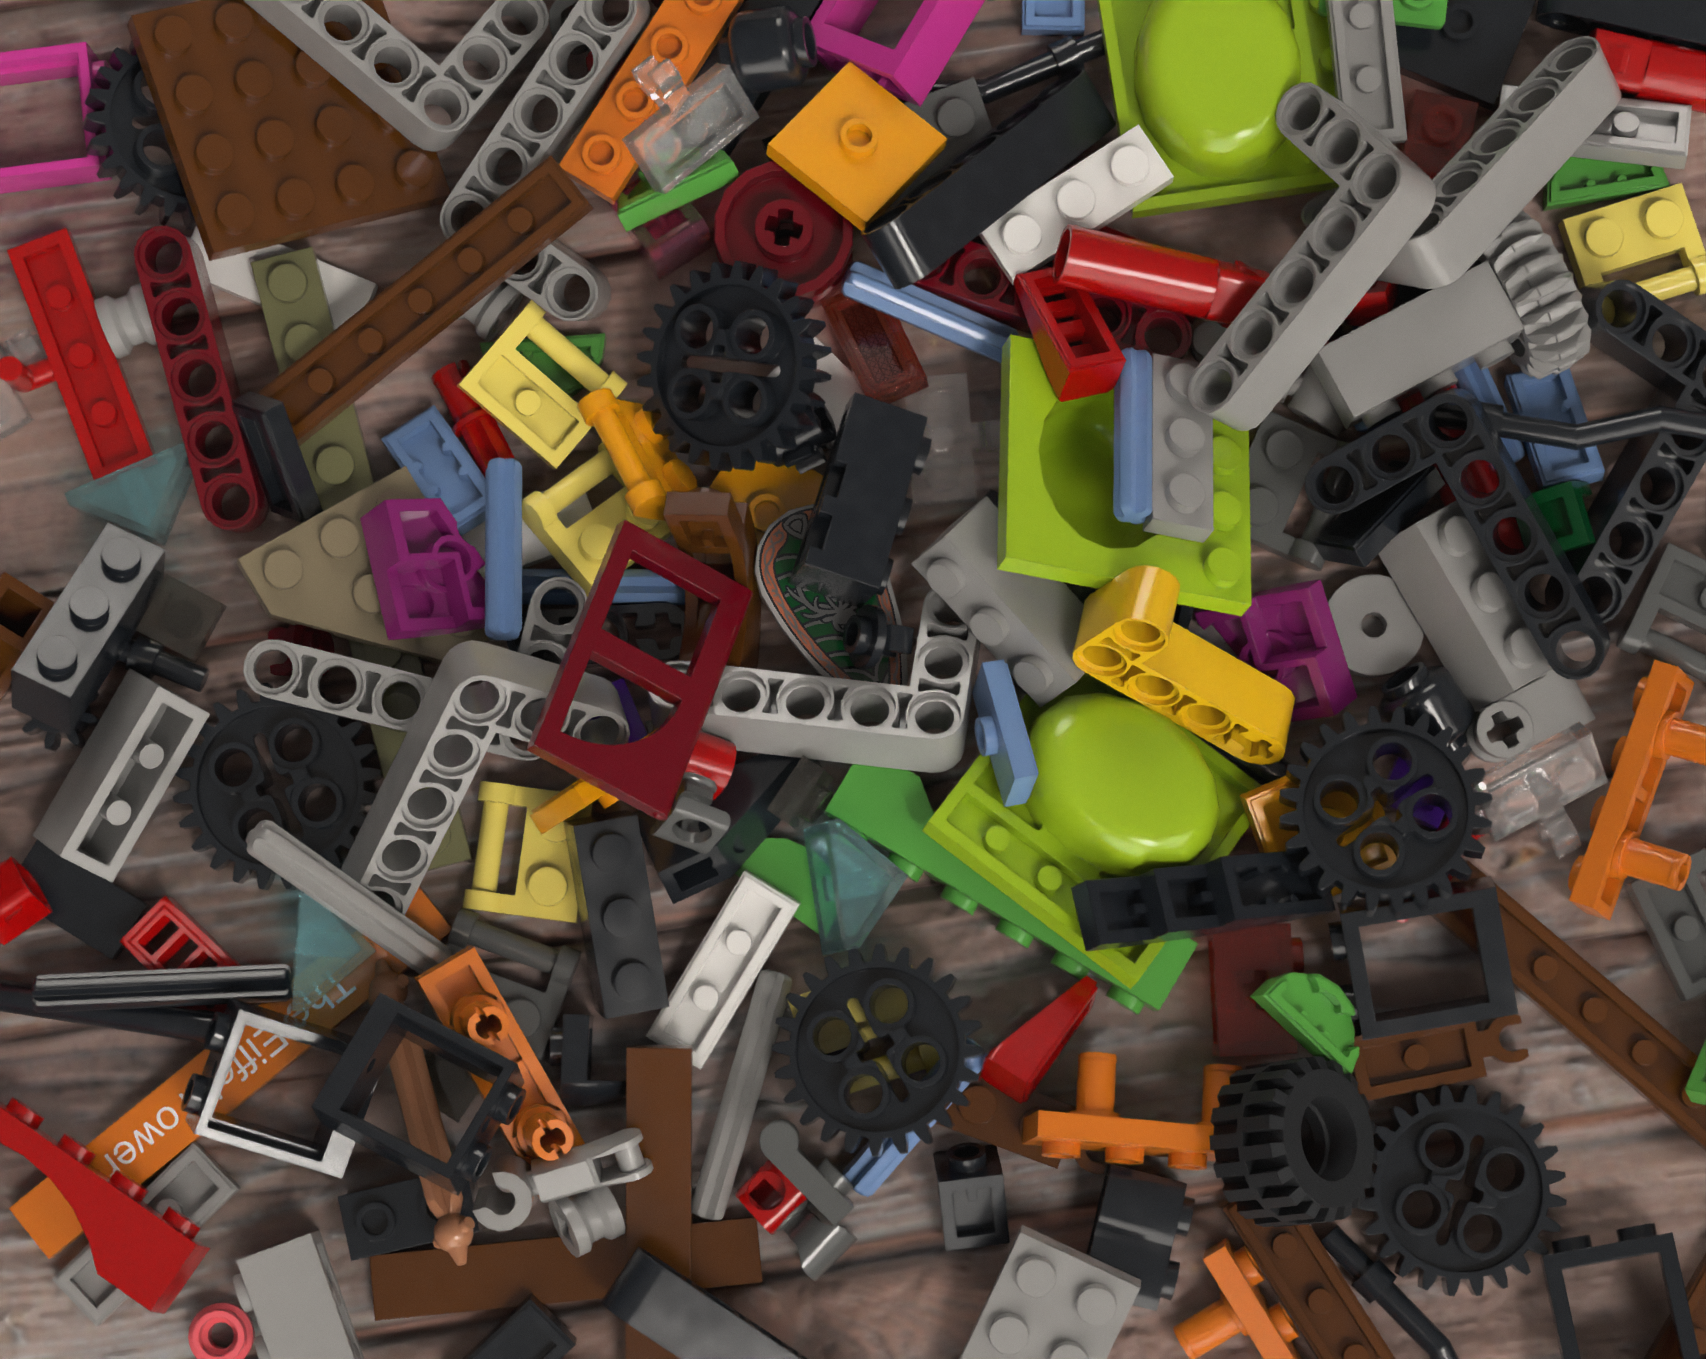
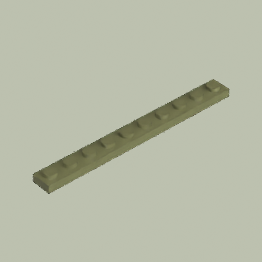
M313 247L251 262L279 375L335 330L316 252ZM355 402L299 446L323 511L375 483ZM348 640L354 659L426 676L422 659L419 656L385 647L381 649ZM398 682L386 689L382 705L390 717L405 720L412 717L418 711L420 695L414 686ZM370 724L385 779L407 732ZM430 787L421 788V789H418L417 791L425 790V789H428V788H430ZM460 806L427 871L473 859Z

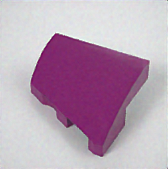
M441 498L384 500L360 518L388 640L429 637L485 628V579L478 571L485 565V561L476 548L465 542L460 536L457 529V521Z
M1321 579L1251 593L1252 605L1242 616L1199 609L1195 612L1196 620L1200 627L1205 630L1212 625L1235 652L1237 659L1278 681L1292 691L1295 701L1291 722L1335 716L1357 698Z

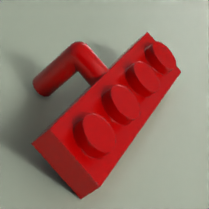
M63 228L7 250L47 358L25 365L14 356H5L0 359V378L21 393H27L57 382L92 477L98 486L107 485L158 465L157 456L120 359L113 353L101 327L94 304L96 296L72 233L67 228Z

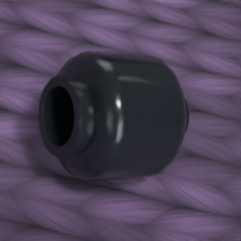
M779 4L741 11L735 14L729 25L728 37L721 38L719 41V55L725 74L727 76L735 75L743 89L749 93H763L799 86L805 81L809 68L815 67L817 64V44L812 24L807 16L799 17L794 8L789 5Z
M1417 662L1394 674L1382 686L1381 691L1384 696L1378 706V712L1383 722H1391L1397 706H1401L1405 714V725L1413 727L1424 713L1429 714L1427 733L1434 737L1441 730L1450 726L1453 729L1448 745L1451 751L1462 747L1467 742L1464 732L1472 723L1474 709L1446 668L1442 666L1426 667L1423 662Z

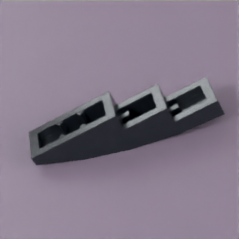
M1286 851L1223 856L1206 864L1154 868L1139 876L1086 880L1071 888L1086 951L1145 945L1237 931L1328 914L1336 909L1331 891L1321 897L1317 894V887L1322 877L1318 871L1302 878L1298 875V867L1307 857L1306 853L1287 854Z

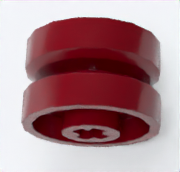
M769 161L746 170L725 190L715 213L717 261L732 266L735 261H743L756 264V268L763 266L778 270V278L794 280L798 283L795 296L813 299L815 303L812 309L823 305L841 288L843 276L853 262V224L775 161ZM782 233H788L795 238L790 237L788 246H779L775 244V237Z

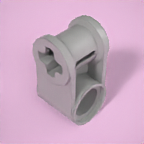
M1551 669L1516 691L1474 713L1472 723L1465 731L1467 737L1466 744L1470 745L1472 754L1484 762L1498 763L1518 756L1542 743L1544 745L1596 718L1576 680L1566 679ZM1506 721L1510 726L1511 733L1503 738L1504 742L1501 740L1492 743L1488 739L1486 732L1494 727V723L1500 724Z

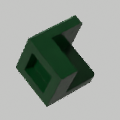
M1568 481L1531 493L1564 552L1596 543L1583 498L1593 495L1588 482ZM1515 517L1525 548L1531 543L1532 534L1530 527L1525 521Z

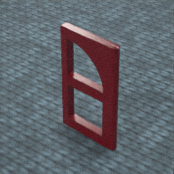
M623 520L617 524L526 750L655 819L667 820L749 607L753 592L629 521ZM629 559L712 604L686 674L602 629ZM589 659L673 704L663 724L654 733L636 742L616 745L597 744L583 741L561 732Z

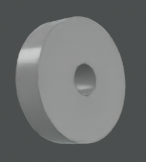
M1374 574L1359 576L1344 583L1328 599L1350 674L1363 678L1384 677L1401 669L1418 652L1422 644L1424 631L1392 578ZM1372 615L1380 619L1383 631L1379 637H1369L1363 632L1361 622L1365 616Z

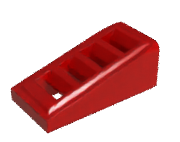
M1053 267L1016 274L1013 282L1045 372L1059 401H1070L1113 390L1126 359L1089 292L1054 284ZM1064 293L1066 299L1048 303L1043 298ZM1068 317H1073L1074 319L1072 321H1067L1058 324L1056 322V320ZM1077 341H1082L1083 343L1082 345L1070 347L1068 344Z
M164 896L120 940V943L148 970L172 969L167 962L190 939L198 947L177 969L199 968L209 957L218 964L216 967L241 966L173 897ZM170 921L174 922L179 929L155 952L148 943ZM227 1004L215 1005L213 1008L209 1005L187 1007L224 1013Z
M1086 975L989 1051V1054L984 1058L981 1077L1019 1104H1022L1023 1101L1026 1103L1092 1009L1098 989L1096 987L1097 982Z

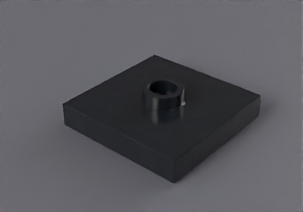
M1448 0L1446 20L1443 27L1439 30L1395 25L1400 74L1491 110L1536 0Z

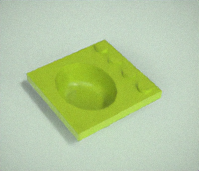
M1097 0L1118 137L1139 124L1174 176L1173 182L1130 210L1132 219L1319 192L1340 187L1285 137L1276 123V111L1281 98L1291 87L1297 84L1312 83L1335 97L1327 17H1322L1318 14L1319 0Z
M1010 334L1002 346L997 570L1100 589L1127 569L1135 566H1154L1170 572L1177 578L1180 583L1177 604L1242 616L1252 605L1249 430L1237 431L1213 419L1214 531L1204 543L1143 531V523L1120 522L1113 513L1114 389L1107 393L1060 402L1049 382L1034 339Z
M1085 673L1074 685L1041 708L1028 694L1019 703L1039 772L1026 804L1004 807L990 755L982 756L980 754L927 822L922 832L1131 989L1142 977L1166 942L1086 951L1071 888L1086 880L1139 876L1154 868L1200 865L1219 857L1228 856L1250 826L1239 795L1262 785L1192 732L1174 723L1168 717L1147 708Z

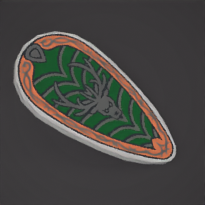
M814 504L787 511L769 525L756 548L753 572L760 597L782 632L820 676L907 686V654L896 653V657L893 658L881 656L877 664L871 669L857 668L852 664L849 653L845 651L843 646V633L848 619L852 615H856L860 609L859 607L788 584ZM889 577L882 596L874 594L865 605L880 606L885 612L887 624L902 626Z

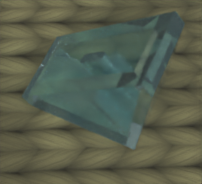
M180 443L64 493L68 504L83 515L106 524L110 523L129 533L165 546L193 479L185 445Z
M840 819L828 820L804 828L803 833L822 956L858 949L866 940L908 875Z
M299 890L290 1001L292 1011L305 1012L375 953L376 949L371 939L301 890Z

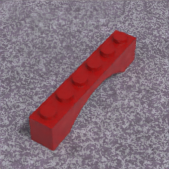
M12 1097L7 1105L0 1102V1143L23 1155L44 1173L73 1208L88 1239L97 1274L149 1311L165 1314L210 1250L208 1246L195 1238L201 1227L170 1206L163 1215L143 1202L149 1191L121 1171L116 1169L111 1178L91 1166V1162L96 1157L92 1150L66 1133L63 1134L59 1141L50 1137L39 1129L45 1118L20 1100Z

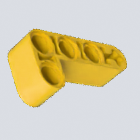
M1148 565L1135 566L1127 569L1086 598L1072 657L1078 668L1147 708L1168 717L1174 723L1238 759L1248 763L1265 765L1279 762L1284 757L1295 701L1292 691L1278 681L1173 622L1180 592V583L1175 576L1159 567Z

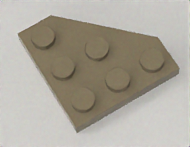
M406 466L238 558L236 562L269 619L291 625L300 624L333 633V636L381 649L385 647L421 657L422 660L441 664L448 651L459 643L471 640L487 643L492 640L485 634V628L420 638L388 640L360 518L384 500L425 499Z

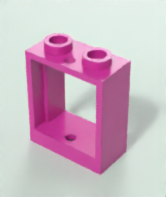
M823 0L810 21L816 38L817 59L828 71L837 74L850 61L893 96L920 107L985 1L924 0L895 49H891L857 36L879 0Z
M87 42L0 52V86L78 77L84 121L88 113L95 112V110L84 104L90 89L100 88L93 80L100 66L108 68L109 66L106 60L99 61V58ZM84 130L86 149L90 140L100 134ZM87 155V157L4 167L0 168V194L112 180V177L99 179L97 176L101 164L107 159L106 155Z

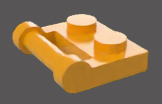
M602 388L589 393L579 401L577 408L585 424L595 427L628 490L625 500L632 514L636 517L666 521L663 513L667 492H689L697 488L698 484L691 469L678 459L675 452L669 450L670 442L667 438L668 435L654 433L653 428L662 415L660 413L643 411L642 406L644 404L616 399L609 388Z

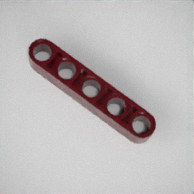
M155 226L145 231L137 240L134 249L135 265L200 505L206 519L214 526L236 533L251 532L259 528L266 520L270 507L232 408V401L240 397L241 393L205 260L198 244L190 237L169 226ZM169 243H179L183 254L181 264L171 273L160 274L156 267L158 251ZM194 303L199 311L198 325L191 333L178 336L172 324L174 313L179 307ZM204 364H210L216 373L215 386L209 394L203 397H195L189 389L190 375L195 368ZM219 425H226L233 436L232 447L225 456L213 459L208 455L205 447L207 434ZM235 486H242L249 495L250 504L248 510L243 517L230 521L222 510L223 497L229 489Z
M970 241L931 273L913 283L918 287L1017 330L1032 334L1015 286L1011 284L987 246ZM1042 266V267L1039 268L1038 270L1046 269V268H1050V267ZM974 269H986L994 274L999 285L991 293L985 295L975 294L965 285V275ZM1089 292L1097 308L1107 309L1116 317L1118 328L1111 334L1120 350L1132 347L1135 350H1146L1152 355L1155 352L1151 351L1146 345L1145 333L1150 329L1165 328L1175 336L1178 344L1177 350L1165 356L1184 359L1192 342V329L1190 322L1183 314ZM1064 293L1054 295L1057 301L1066 299ZM1068 317L1056 320V322L1058 324L1067 321H1072L1074 319L1073 317ZM1077 341L1068 344L1070 347L1082 345L1083 343L1082 341Z

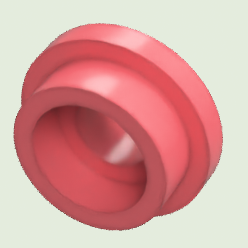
M226 1302L214 1303L199 1311L192 1320L188 1333L191 1351L197 1359H245L252 1349L255 1338L254 1326L249 1315L239 1306ZM217 1323H226L233 1330L234 1338L228 1347H220L212 1339V1330Z

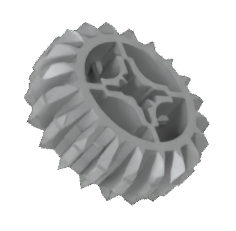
M1521 211L1468 270L1485 261H1488L1525 327L1517 339L1511 343L1515 350L1509 356L1512 364L1519 367L1529 377L1534 376L1540 380L1550 374L1555 376L1571 368L1573 364L1589 353L1591 329L1587 324L1589 315L1581 302L1583 295L1576 288L1573 281L1574 274L1569 272L1563 261V254L1558 253L1553 245L1551 236L1543 233L1540 223L1532 219L1524 211Z

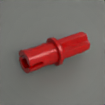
M460 360L457 366L455 362H452L436 371L432 375L431 380L451 413L455 423L452 428L454 435L464 438L481 473L485 477V471L491 459L498 457L515 459L496 420L457 387L471 370L467 360Z

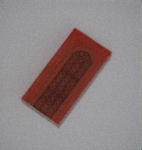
M842 293L821 301L824 315L863 395L890 404L929 387L927 376L899 319L847 298Z

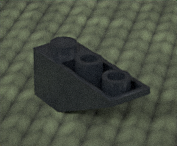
M761 753L735 765L727 786L710 805L729 814L731 818L730 826L707 854H702L650 835L649 830L658 819L640 810L634 812L638 816L642 840L672 903L675 904L731 878L822 775L823 769L819 760ZM699 821L700 832L710 829L707 824Z

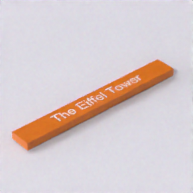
M419 886L405 916L442 942L450 935L452 925ZM353 928L292 978V995L288 1001L261 1003L258 1006L334 1030L368 1002L369 986L375 977L376 961L386 960L393 972L399 975L403 974L410 967ZM246 1025L214 1112L224 1115L231 1114L313 1046ZM204 1049L88 1143L86 1147L96 1154L90 1165L109 1178L117 1169L143 1185L183 1153L193 1142L199 1140L202 1136L194 1134L185 1120L188 1112L181 1110V1104L190 1077L193 1073L202 1075L210 1050ZM48 1177L9 1208L48 1259L54 1258L84 1233L73 1208Z

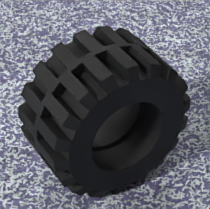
M1319 1056L1254 1064L1233 1073L1229 1077L1230 1085H1223L1217 1095L1220 1105L1219 1108H1213L1210 1122L1214 1125V1135L1209 1137L1210 1150L1215 1152L1216 1162L1213 1164L1216 1177L1223 1180L1224 1187L1222 1191L1229 1202H1237V1212L1245 1219H1254L1255 1225L1262 1227L1334 1222V1220H1342L1352 1215V1208H1359L1366 1199L1364 1189L1371 1188L1374 1179L1372 1164L1377 1162V1148L1374 1147L1373 1134H1376L1374 1120H1370L1368 1110L1370 1105L1365 1094H1359L1358 1082L1352 1074H1344L1342 1065L1334 1060L1325 1061L1324 1057Z

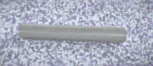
M262 820L255 829L248 833L245 839L248 854L417 973L421 974L451 956L452 951L448 946L273 821Z
M769 969L762 970L759 973L692 1199V1213L697 1216L719 1221L725 1215L773 1052L772 1045L775 1044L780 1028L775 1022L777 1018L783 1017L788 1001L786 996L790 993L793 984L792 978L786 974Z

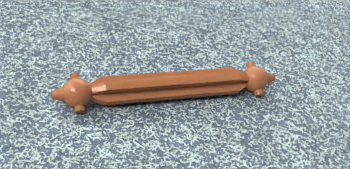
M386 960L376 961L375 977L369 986V1004L372 1006L379 993H382L405 1005L404 1002L408 995V977L404 974L399 975L393 972ZM403 1038L389 1061L410 1143L416 1148L448 1163L452 1155L423 1048ZM419 1176L426 1203L430 1211L438 1219L434 1227V1238L432 1240L434 1247L448 1252L457 1266L465 1265L467 1263L468 1246L473 1239L475 1222L471 1217H465L460 1214L463 1203L462 1192L457 1196Z

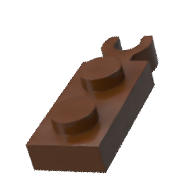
M1515 1014L1492 1018L1483 1030L1478 1031L1474 1021L1363 1040L1362 1035L1355 1036L1354 1046L1359 1047V1057L1352 1076L1358 1082L1359 1094H1365L1368 1101L1487 1077L1483 1059L1486 1057H1491L1502 1063L1520 1062L1529 1056L1528 1049L1508 1051L1501 1046L1499 1035L1506 1026L1522 1023L1521 1017Z
M981 1078V1082L970 1083L962 1092L971 1102L969 1107L952 1103L947 1109L955 1124L952 1128L948 1129L1058 1169L1061 1159L1041 1156L1042 1146L1022 1144L1023 1118L1038 1110L1069 1113V1111L1076 1110V1106L1035 1091L1026 1103L1023 1101L1022 1104H1019ZM936 1121V1124H938V1125H940V1126H943V1127H946V1126L941 1125L939 1122ZM1081 1149L1080 1158L1075 1159L1076 1163L1087 1172L1093 1174H1104L1106 1166L1100 1162L1090 1160L1086 1150Z

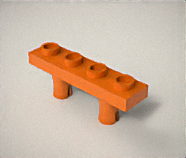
M744 0L663 1L559 163L570 179L609 203L615 204Z
M1654 660L1649 677H1642L1635 689L1632 701V709L1635 713L1628 735L1622 736L1615 745L1611 759V770L1614 774L1606 796L1601 795L1592 809L1590 830L1593 833L1585 856L1580 855L1577 857L1569 874L1568 888L1571 891L1569 901L1586 914L1610 921L1624 880L1628 876L1676 891H1681L1688 879L1692 863L1691 857L1688 854L1639 839L1667 760L1673 756L1706 766V726L1682 720L1695 683L1678 666Z
M467 946L414 977L440 1024L518 1064L525 1082L522 1088L526 1090V1096L515 1119L509 1125L503 1123L499 1125L500 1131L515 1156L521 1157L531 1165V1161L534 1158L540 1157L546 1161H554L559 1158L558 1152L561 1151L563 1154H566L571 1148L585 1144L474 946ZM467 1071L484 1101L493 1084Z
M1082 1052L1078 1054L1076 1110L1069 1111V1113L1038 1110L1023 1118L1022 1144L1042 1146L1041 1156L1077 1159L1080 1158L1082 1149L1104 1151L1105 1162L1138 1165L1143 1164L1144 1155L1168 1157L1169 1168L1207 1169V1161L1216 1162L1215 1152L1210 1150L1209 1136L1214 1135V1125L1210 1122L1213 1108H1219L1220 1105L1217 1095L1223 1085H1230L1229 1077L1237 1070H1242V1067L1230 1064H1207L1203 1066L1201 1122L1185 1124L1120 1118L1121 1114L1114 1112L1117 1055L1104 1052Z
M1228 1237L1205 1250L1202 1260L1220 1287L1221 1291H1219L1221 1298L1174 1326L1173 1331L1188 1357L1196 1359L1242 1332L1244 1336H1250L1263 1359H1302L1292 1343V1340L1299 1337L1298 1330L1283 1305L1278 1302L1270 1307L1257 1284L1264 1281L1265 1278L1250 1251L1245 1246L1236 1251Z

